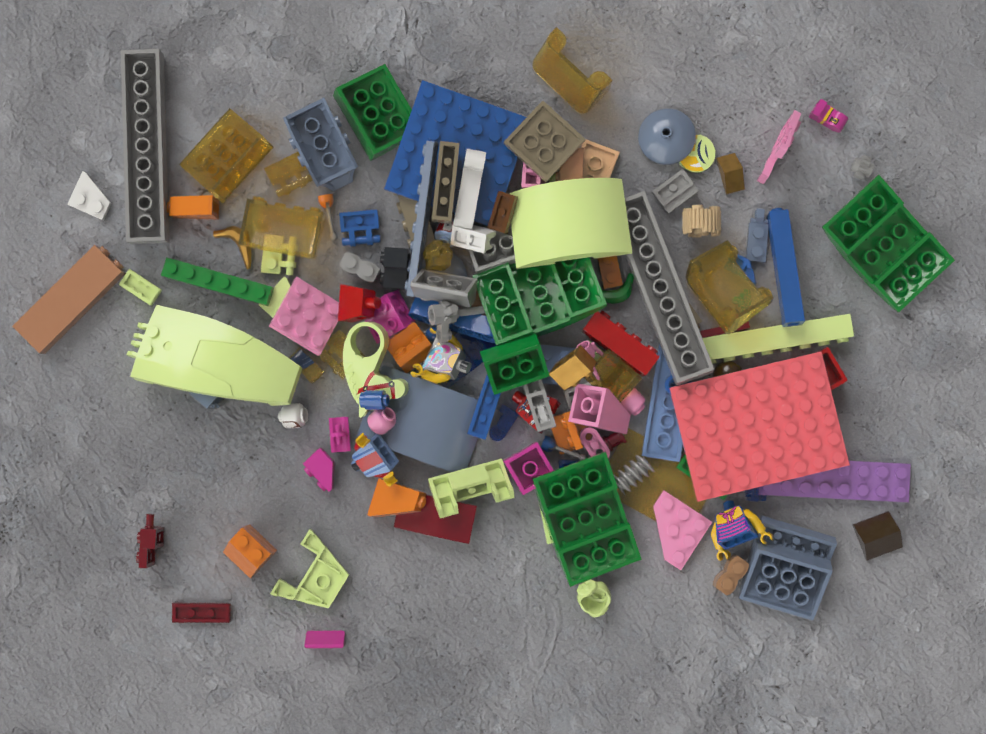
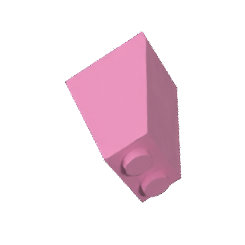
M578 384L575 387L568 421L596 429L627 434L631 415L609 389Z

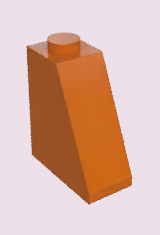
M213 195L170 197V202H167V213H169L170 217L179 219L219 220V200Z
M378 478L367 515L382 517L421 512V509L426 504V493L398 483L389 487L383 479Z

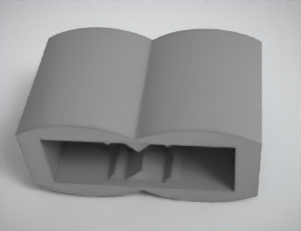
M344 253L339 264L348 274L358 275L363 281L371 284H376L381 270L374 263L362 261L353 253Z

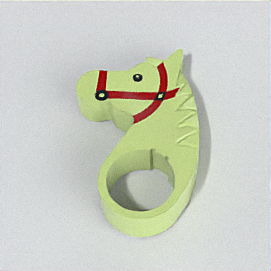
M376 322L356 324L350 329L344 343V372L349 389L358 404L360 393L366 390H385L390 399L404 397L409 391V385L406 380L401 378L391 380L390 377L379 373V368L389 346V336L385 328ZM365 326L375 329L380 337L378 351L374 355L367 357L362 356L356 346L357 333ZM359 404V417L362 418L367 415L369 410L361 408Z

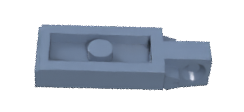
M757 208L755 210V218H750V223H748L746 258L751 262H766L769 224L768 220L764 219L765 209Z

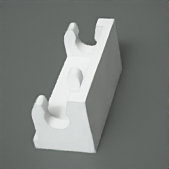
M473 225L472 229L452 226L450 245L486 253L487 250L494 246V244L490 243V239L496 236V231Z

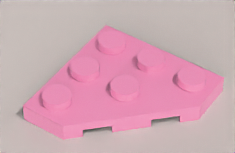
M663 490L653 505L664 560L682 570L712 524V521Z

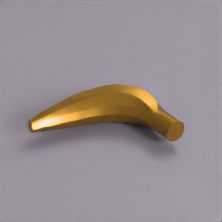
M237 226L214 230V238L224 237L235 241L239 247L246 270L251 269V245L246 233Z

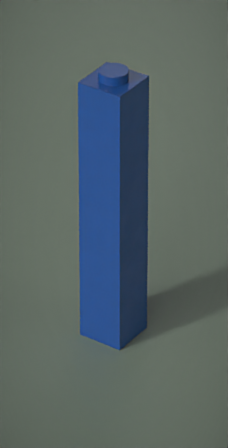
M774 208L769 211L766 218L769 224L768 231L782 326H800L805 322L789 211L788 209Z

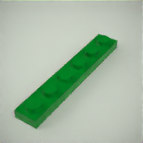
M167 257L161 272V276L265 306H269L274 290L273 287Z

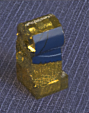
M300 347L289 357V359L303 368L301 373L312 384L325 373Z

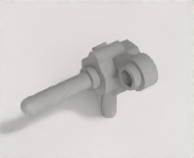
M440 301L439 304L430 305L428 308L429 322L432 326H437L436 338L438 343H446L448 340H451L452 333L449 329V324L455 323L459 316L485 314L483 306L458 309L457 305L447 301Z

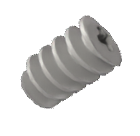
M636 455L637 462L630 460L631 467L624 465L625 472L618 470L619 477L614 475L617 487L624 495V490L631 492L630 485L637 487L636 480L643 482L642 475L649 477L648 470L655 472L644 457Z

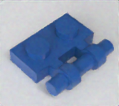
M377 209L339 213L341 233L349 232V238H342V246L350 245V247H356L357 244L373 245V243L381 242L380 235H372V230L379 229ZM366 231V236L355 237V232Z

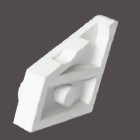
M82 171L68 205L104 221L112 203L91 180L89 175Z

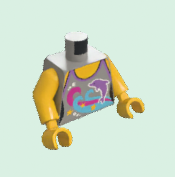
M432 328L429 329L432 334H436V331ZM452 335L451 340H448L446 343H438L435 337L423 366L420 364L412 366L418 369L419 373L412 371L411 376L418 377L420 375L422 379L432 383H442L449 379L455 380L460 371L468 374L471 369V363L464 361L466 355L463 352L462 345L455 336Z

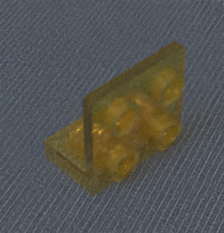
M610 349L595 364L600 380H597L593 373L588 378L584 377L592 386L609 389L620 403L642 380V377Z

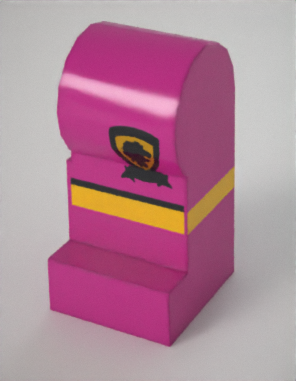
M820 99L808 117L832 131L840 133L847 123L848 117L836 111L835 108L827 104L828 102Z

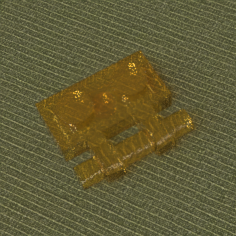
M299 152L264 168L273 186L280 184L282 187L275 191L278 197L291 194V191L299 187L303 188L307 186V183L313 181L310 174L304 177L301 175L307 168L306 166H301L297 158L300 155ZM296 176L297 180L287 185L286 180Z
M339 329L327 341L330 349L328 351L323 349L320 359L324 363H328L335 375H339L344 379L346 376L343 361L338 364L332 358V355L336 353L343 360V349L347 336Z

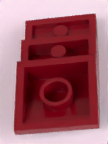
M426 494V504L421 509V512L398 514L395 517V528L469 544L477 506L456 502L459 513L440 518L433 496Z

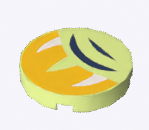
M696 135L695 145L691 153L680 161L679 164L691 173L706 171L715 159L713 143L703 135Z

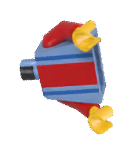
M364 433L359 435L355 439V452L352 454L354 461L351 463L352 468L355 471L361 470L366 477L375 476L383 478L389 487L398 482L394 477V472L391 470L399 460L381 435L375 433L370 439Z

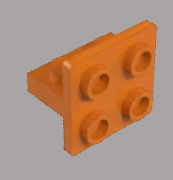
M412 322L408 327L389 339L387 350L403 371L408 373L414 369L412 367L414 364H420L426 359L432 344L418 325Z
M570 411L554 416L556 427L551 428L557 446L573 451L584 447L579 434L582 429L588 426L569 422ZM591 433L586 434V440H590L592 438Z

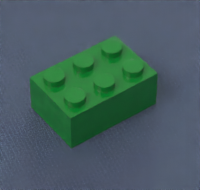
M536 333L480 351L494 395L550 376Z

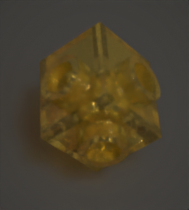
M434 240L425 247L423 258L426 260V270L445 271L451 266L453 253L450 250V243Z

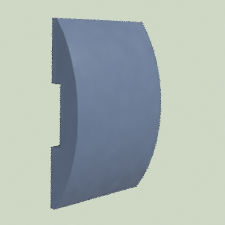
M383 365L380 374L390 377L391 380L404 379L409 385V391L404 397L390 399L389 406H386L391 408L396 415L395 426L386 434L381 435L392 451L450 472L467 468L478 439L467 434L478 399L424 379L412 377L410 374ZM369 410L367 415L363 417L356 437L364 433L370 439L375 434L371 431L367 422L368 416L374 410Z

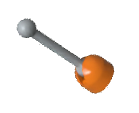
M333 194L318 196L319 204L326 208L331 232L329 237L331 240H336L337 234L334 233L330 207L334 203Z

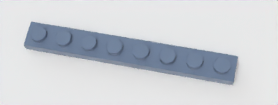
M427 141L422 151L425 158L424 164H421L420 167L422 180L417 189V193L420 196L419 203L417 202L415 206L417 219L412 227V232L415 234L414 241L410 244L412 257L407 266L409 279L405 282L406 296L415 297L411 289V281L423 267L439 146L438 141Z

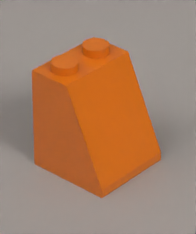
M249 524L242 527L232 537L223 553L251 579L276 553L277 549Z

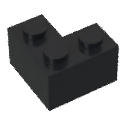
M385 247L384 252L381 251L380 263L384 267V273L380 274V284H383L384 289L407 291L405 290V282L408 279L409 271H407V266L410 260L408 249Z

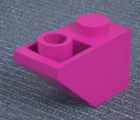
M319 448L303 463L305 466L304 471L310 477L314 476L318 480L317 485L323 491L327 490L330 492L334 489L335 461L322 448Z

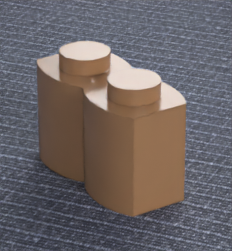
M735 554L731 555L724 564V570L715 576L713 586L725 595L731 594L735 590L738 580L747 573L749 563Z

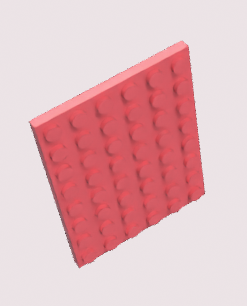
M822 352L669 388L697 502L850 465Z

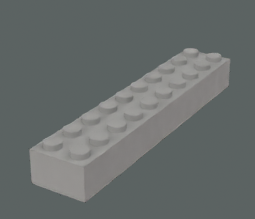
M160 49L121 50L126 242L130 244L170 243L169 213H167L168 172L164 54Z
M643 191L626 197L625 204L632 246V254H626V258L675 385L679 386L712 374L714 367L646 193Z

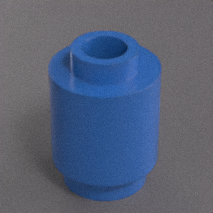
M366 390L361 392L359 397L360 407L366 410H385L390 402L389 395L386 394L385 390Z

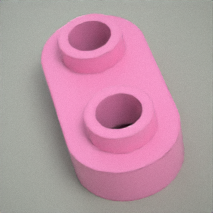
M592 427L582 429L579 438L591 457L597 455L596 451L602 449L609 458L610 450L599 433ZM587 433L592 434V438L590 440H586L585 438Z

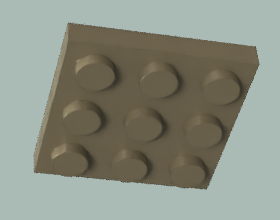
M542 101L503 144L541 179L547 182L586 139L549 105Z

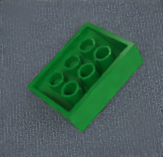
M386 64L335 88L333 97L370 161L400 145L412 109Z

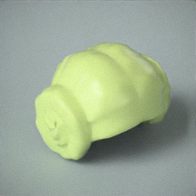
M592 579L579 584L577 601L582 610L592 617L604 615L611 603V593L607 585L602 581H594Z

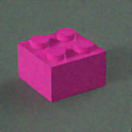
M538 442L530 444L503 460L522 495L535 489L533 478L554 471Z

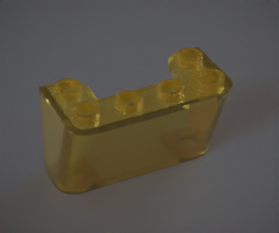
M253 196V199L247 198L238 244L244 247L316 260L326 215L319 208L310 207L309 210H305L303 207L293 206V209L286 208V204L275 202L274 205H270L264 198Z

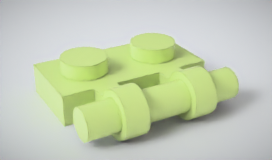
M265 234L261 273L281 275V268L283 267L286 268V275L293 276L294 268H296L295 254L298 251L297 238L290 237L289 244H284V236ZM283 250L288 251L287 261H282Z

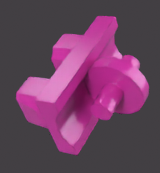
M329 418L331 453L351 451L349 418Z

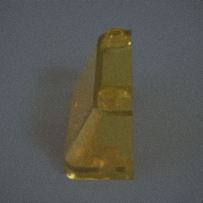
M556 27L549 34L535 56L532 65L533 69L577 112L587 113L610 90L613 80L602 71H596L587 78L560 52L566 45V36Z
M728 240L690 260L685 278L689 287L723 331L731 334L770 305L773 301V295L768 288H756L736 263L738 251Z

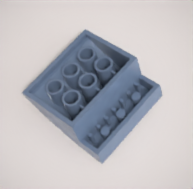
M761 516L760 520L766 528L765 531L773 535V541L768 535H765L764 540L767 544H763L760 540V533L758 534L759 537L753 539L747 560L749 568L742 579L739 599L814 620L833 572L831 558L837 545L836 537Z

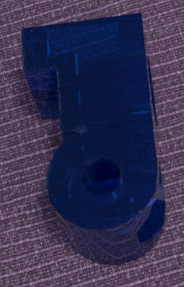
M504 404L499 409L503 415L497 424L493 425L489 430L490 438L494 441H501L519 416L518 413Z

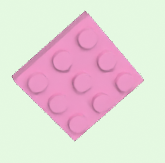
M296 277L269 327L319 356L338 322L339 302Z

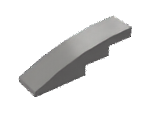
M542 379L523 385L537 432L556 427Z

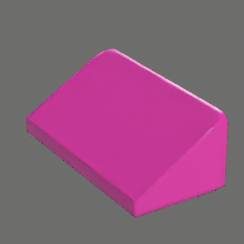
M307 631L304 647L343 648L345 645V631Z

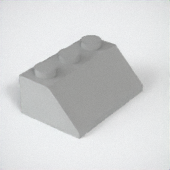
M511 223L508 234L496 231V236L490 239V243L494 244V246L487 250L486 253L468 249L476 274L505 263H509V265L516 263Z
M421 269L411 281V289L415 297L421 298L424 301H447L461 308H471L476 300L478 279Z

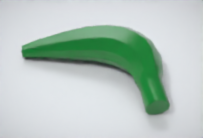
M628 273L626 281L617 290H602L606 303L617 304L624 302L630 297L634 281L633 274Z

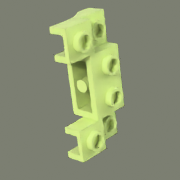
M502 459L428 478L429 488L440 518L458 514L456 502L491 492L496 503L515 498L514 489Z

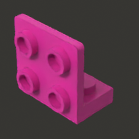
M399 290L380 297L381 307L375 309L373 318L364 320L365 322H376L382 325L389 337L415 322L414 319L409 317L408 313L410 310ZM368 326L376 343H380L377 331Z

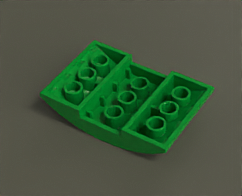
M877 175L826 222L822 229L841 256L865 283L894 310L900 312L955 260L930 232H927L903 206L904 202L883 178Z
M589 257L556 261L555 264L516 269V263L511 265L505 263L472 276L474 279H478L477 291L497 346L534 333L539 337L557 331L607 306Z
M606 452L533 478L535 491L550 538L570 587L642 560L631 526L627 521Z

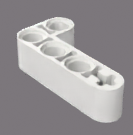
M467 149L453 226L467 229L473 228L486 152Z

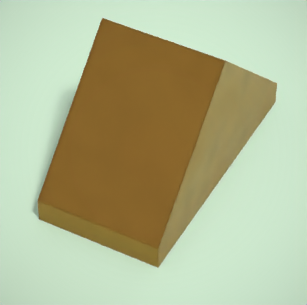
M732 153L717 157L716 160L726 195L745 190L743 167L736 154Z

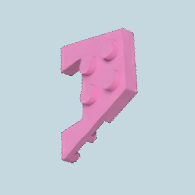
M794 110L783 126L772 148L771 155L764 165L763 172L757 179L758 182L762 184L766 182L778 158L782 159L788 147L791 146L794 140L793 135L801 124V121H799L800 112Z

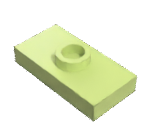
M131 269L127 271L119 283L121 287L150 306L154 304L162 292L160 288Z

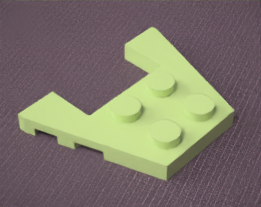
M309 529L301 545L317 554L315 560L297 588L280 578L270 594L330 608L350 574L314 531Z

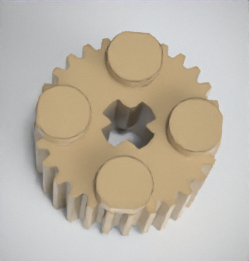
M692 205V208H684L682 212L683 234H688V237L700 238L701 236L710 235V233L711 237L721 235L720 207L710 206L709 209H703V205Z

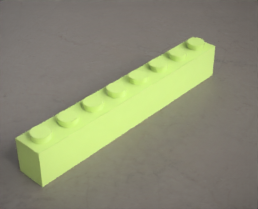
M845 314L808 320L800 326L783 327L778 325L702 339L711 362L714 364L717 363L716 359L723 358L724 362L733 361L735 356L742 355L743 359L754 357V353L761 352L763 356L773 354V350L780 349L781 352L792 351V347L799 346V349L811 348L813 343H818V346L830 345L831 340H837V343L848 342L850 337H854L851 315Z

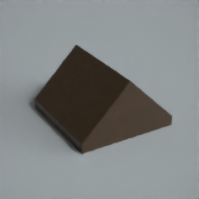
M889 511L852 524L866 561L903 548L901 530Z

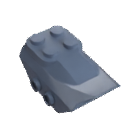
M325 98L283 117L292 137L289 139V142L293 149H298L300 155L297 158L302 167L306 166L317 187L324 186L331 191H335L353 182V173L358 165L348 147V144L351 142L346 133H341L339 127L342 124L338 116L333 117Z

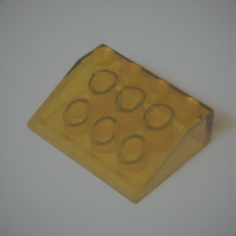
M229 108L179 165L223 204L274 147L259 132Z

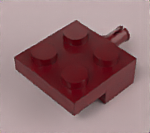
M146 514L145 528H141L137 534V543L140 544V548L136 554V563H139V568H148L155 565L156 548L164 546V527L154 526V514Z

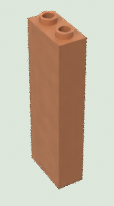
M94 245L12 326L38 353L46 354L126 274L122 270L124 266L116 259L113 261L109 257L111 253L105 247Z

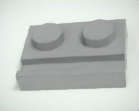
M682 169L651 193L666 210V213L669 214L698 193L699 190Z

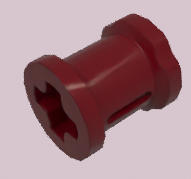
M614 432L607 437H602L611 452L618 445L627 443L622 433Z

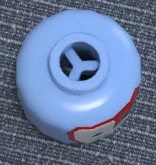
M453 219L451 224L439 223L434 233L436 242L443 247L454 246L450 245Z

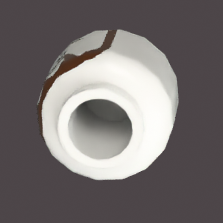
M300 403L283 405L278 413V419L285 428H301L308 421V411Z

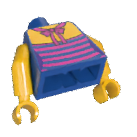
M732 500L724 502V511L715 516L716 522L711 531V538L715 548L719 551L716 555L719 561L723 560L722 553L725 554L727 560L731 557V553L727 549L759 537V533L761 534L760 540L763 544H767L764 540L765 535H768L773 541V535L765 531L766 528L759 517L749 509H744L740 505L735 506Z

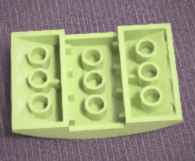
M571 179L531 186L509 193L518 196L511 220L516 269L555 264L556 261L593 257L596 259L632 254L622 179Z

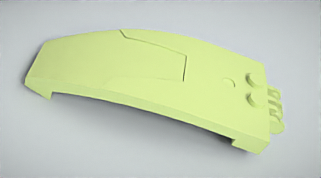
M156 305L148 324L138 322L137 327L146 330L145 334L134 333V338L142 340V342L131 341V345L139 348L138 353L134 351L127 352L128 356L136 358L130 375L135 380L198 394L268 403L271 406L291 404L303 368L253 336L205 316Z

